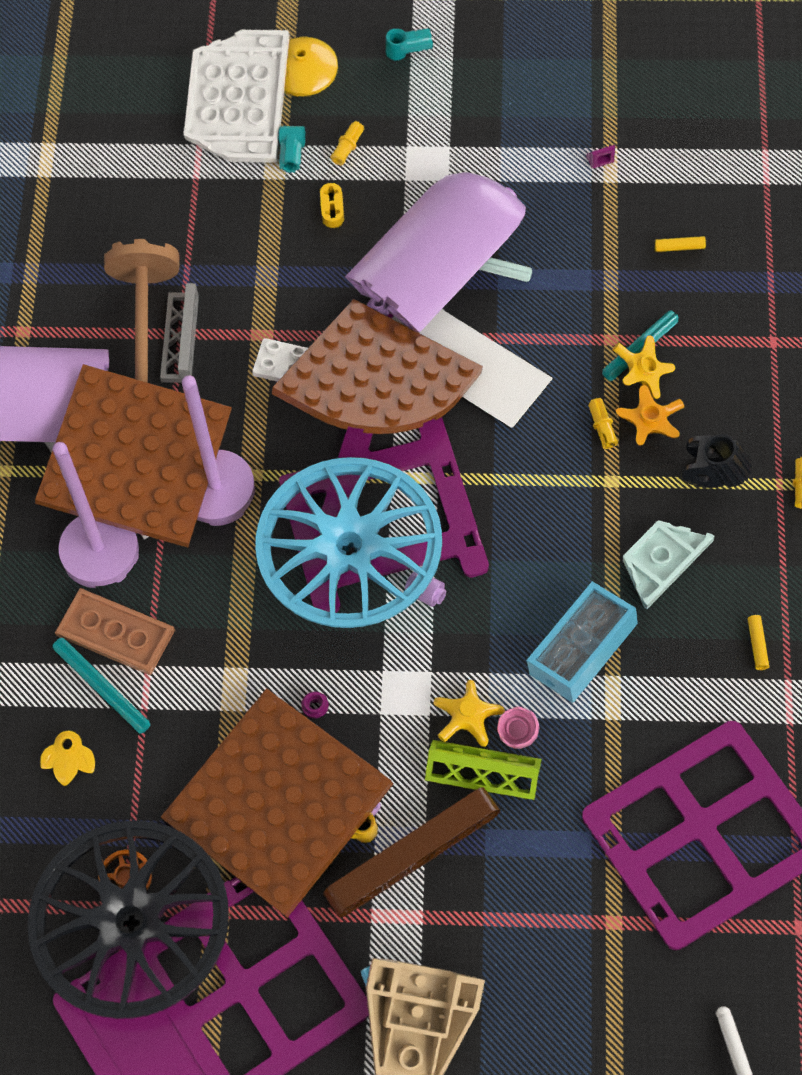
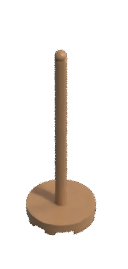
M134 239V244L123 245L121 242L112 244V249L104 254V270L112 278L135 283V379L148 383V283L163 282L175 277L179 272V252L175 247L165 243V247L149 244L145 239Z

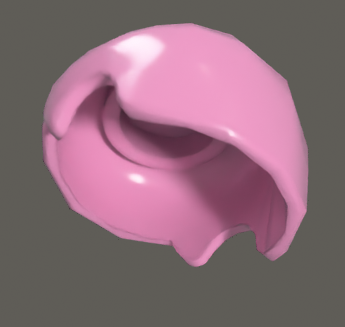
M514 707L505 711L499 718L497 731L503 743L509 747L521 749L530 746L536 740L539 732V723L532 711L523 707Z

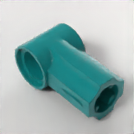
M395 28L389 30L386 34V55L392 60L403 59L406 53L433 49L432 34L428 28L409 32Z
M280 126L279 146L281 148L279 167L287 173H295L296 170L300 169L302 148L305 147L304 126Z

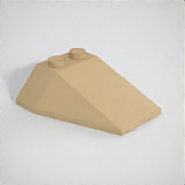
M372 958L366 993L375 1075H443L479 1010L485 980L407 962Z

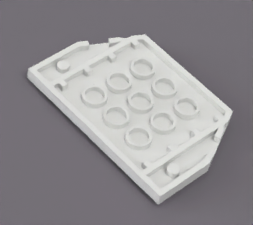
M240 30L233 37L223 41L219 39L208 46H202L193 50L184 137L186 140L229 162L277 163L290 37L288 30Z

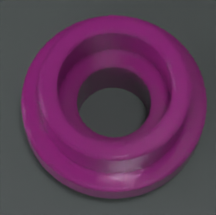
M310 692L302 699L301 707L306 716L320 718L328 711L329 703L323 693ZM313 703L320 704L318 709H312L310 706Z

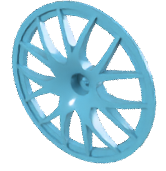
M352 457L337 458L303 469L285 481L276 490L261 514L256 532L255 549L258 566L267 587L290 611L320 625L338 628L364 627L382 622L399 614L423 594L431 583L441 558L442 529L439 516L430 497L409 475L377 460ZM361 475L348 499L336 476ZM368 477L391 484V487L371 513L360 517L357 505ZM330 478L341 505L338 516L326 515L310 496L306 487ZM397 489L402 491L415 505L386 511ZM301 492L312 514L283 509ZM418 513L423 518L427 534L388 538L378 535L379 530L390 522ZM279 517L305 523L320 533V536L313 540L272 538L273 530ZM427 542V551L422 568L397 550V548ZM271 546L301 551L276 572L272 561ZM350 548H354L355 552H353L351 555H346V551H349ZM380 556L394 559L418 575L402 593L370 564L371 560ZM315 558L327 561V565L296 595L280 579L287 572L306 561ZM350 570L359 576L362 589L363 612L350 614L335 613L336 590L340 575ZM368 578L397 598L381 607L368 611ZM330 579V612L315 608L302 601L303 598Z

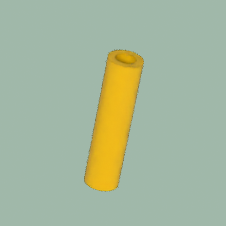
M705 236L655 240L656 252L706 248Z
M752 615L748 617V625L755 667L757 670H765L769 668L762 620L760 615Z

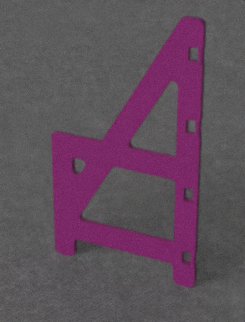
M389 313L387 317L392 319L394 315ZM442 417L437 420L427 421L423 424V427L418 428L421 436L420 440L375 452L368 450L373 436L372 433H363L364 429L348 426L338 458L352 457L377 460L401 471L426 465L431 468L449 526V530L442 533L440 561L454 557L458 558L464 575L470 578L486 574L489 569V563ZM450 464L453 476L445 477L442 467ZM300 471L280 476V486ZM361 475L336 476L348 499ZM330 478L306 487L310 496L320 492L326 493L321 510L326 515L338 516L341 505ZM301 492L286 505L287 510L312 514ZM289 519L295 540H313L320 536L319 531L315 528ZM472 534L476 546L467 547L464 536ZM427 542L397 548V550L409 557L418 566H423ZM383 556L371 560L370 563L382 576L410 569L394 559ZM315 558L302 563L307 584L327 565V561ZM350 570L341 574L337 590L342 586L360 582L358 574ZM330 579L310 593L313 607L330 612ZM337 590L335 601V613H337L340 610V600L338 597Z

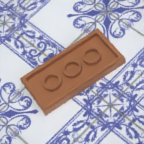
M80 588L55 634L57 637L64 638L69 642L151 676L175 632V628Z

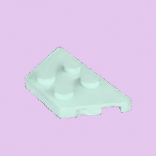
M658 520L623 555V562L644 608L648 609L714 541V535L690 532V528L683 526L675 527L670 523Z

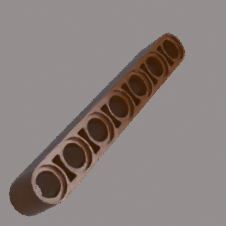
M481 787L331 884L323 892V895L339 918L345 917L493 820L501 810L486 789Z

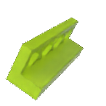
M433 740L428 753L425 781L475 790L484 787L487 792L534 800L542 759ZM434 761L445 763L450 771L445 775L433 774ZM464 767H470L478 776L472 780H467L458 771ZM491 772H498L505 781L499 785L491 784L486 776ZM520 776L532 778L530 791L519 789L513 781Z

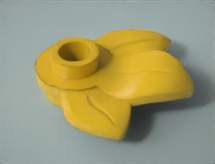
M63 731L56 737L54 744L43 751L40 765L42 769L53 768L56 779L63 786H67L74 779L78 770L94 773L95 759L92 751L82 745V740L77 733ZM67 739L72 741L70 749L63 747V743Z

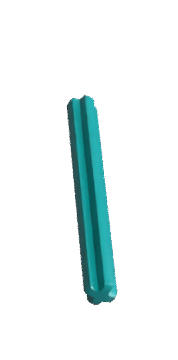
M59 638L54 642V651L138 733L143 734L149 729V721L64 638Z

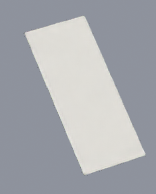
M442 309L420 332V334L483 366L481 375L462 397L511 428L514 427L552 380V377ZM395 316L392 318L393 320H395V321H397V322L403 324V323H402L398 318H396Z

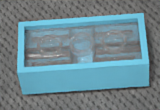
M592 581L527 659L530 676L574 703L638 624L636 608Z

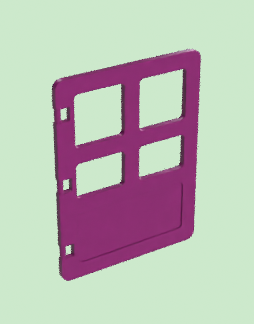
M236 877L224 883L229 908L254 892L247 887L237 894L233 886L241 881ZM302 900L288 916L297 929L298 936L251 968L244 969L240 965L225 941L216 966L226 982L224 986L193 1006H187L182 1000L164 1011L149 1016L133 1019H113L82 1011L62 999L57 993L53 997L55 1008L95 1075H230L203 1033L202 1027L205 1023L236 1003L243 1006L272 1051L270 1058L245 1075H284L369 1017L367 997ZM212 902L192 903L163 924L177 927L212 929L213 904ZM210 936L199 937L205 948ZM184 937L171 938L176 943ZM159 941L149 942L144 951L148 965L164 988L169 990L174 985L158 961V955L168 947ZM123 949L109 957L103 965L98 977L101 983L95 987L94 998L120 1003L127 962V954ZM313 955L344 1000L345 1007L297 1040L291 1041L258 991L261 986L306 956ZM138 963L128 1002L146 1000L161 994ZM91 971L75 979L71 984L87 994L82 984L89 981Z

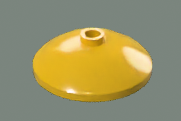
M298 37L289 40L284 93L292 96H310L323 91L334 81L338 71L336 54L328 44L310 37Z

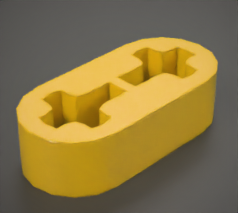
M335 183L325 184L320 190L322 220L327 227L337 228L344 222L342 190ZM329 193H334V201H329ZM330 210H335V218H331Z

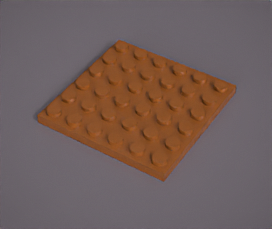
M83 364L55 443L63 442L66 444L95 521L188 548L208 487V481L185 394ZM200 398L216 459L232 407ZM52 450L35 499V504L79 516Z
M266 688L163 813L161 818L174 829L193 839L213 860L288 918L394 783Z

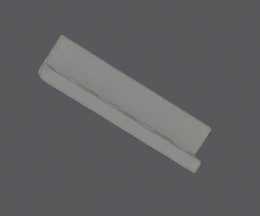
M186 283L185 293H168L160 375L161 382L182 383V379L185 376H192L199 301L196 283ZM174 301H184V309L178 312L173 307ZM180 319L182 321V330L176 333L171 327ZM178 341L180 343V352L174 355L169 348ZM176 362L179 374H167V369Z

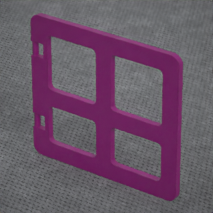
M736 721L724 723L586 806L583 810V822L595 840L598 841L605 855L638 904L647 914L665 944L673 950H680L802 874L801 849L755 878L750 877L717 830L718 825L762 798H768L802 844V808L742 725ZM730 746L752 774L753 780L711 806L702 808L680 778V774L724 747ZM662 788L684 818V822L639 850L633 851L626 844L610 820V817L653 790ZM611 832L618 843L612 848L609 847L603 838V835ZM697 840L703 845L733 891L690 919L681 922L646 873V870L692 841ZM657 904L661 906L667 915L662 921H659L651 909Z

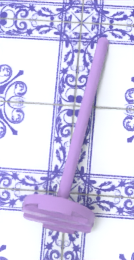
M188 375L182 379V386L208 481V487L197 520L209 523L212 526L229 524L243 516L244 511L248 508L255 495L253 473L247 462L233 452L219 450L215 459L197 383L193 376Z
M57 442L53 446V452L79 515L66 527L60 538L59 556L63 567L71 579L85 587L96 588L95 586H104L114 582L119 583L127 577L126 574L129 573L139 558V544L136 533L95 521L65 443Z

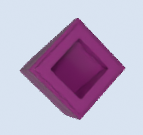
M615 145L586 154L591 168L594 169L613 163L615 160Z

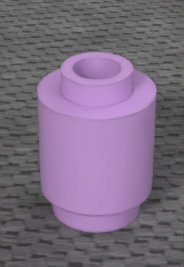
M416 572L409 576L405 584V590L417 577L418 574ZM433 578L418 600L431 607L441 604L446 596L445 584Z

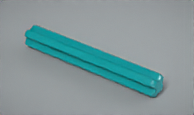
M668 311L626 349L632 353H640L646 337L650 335L657 342L678 323V315L673 311ZM618 355L603 369L602 375L608 381H613L628 365Z

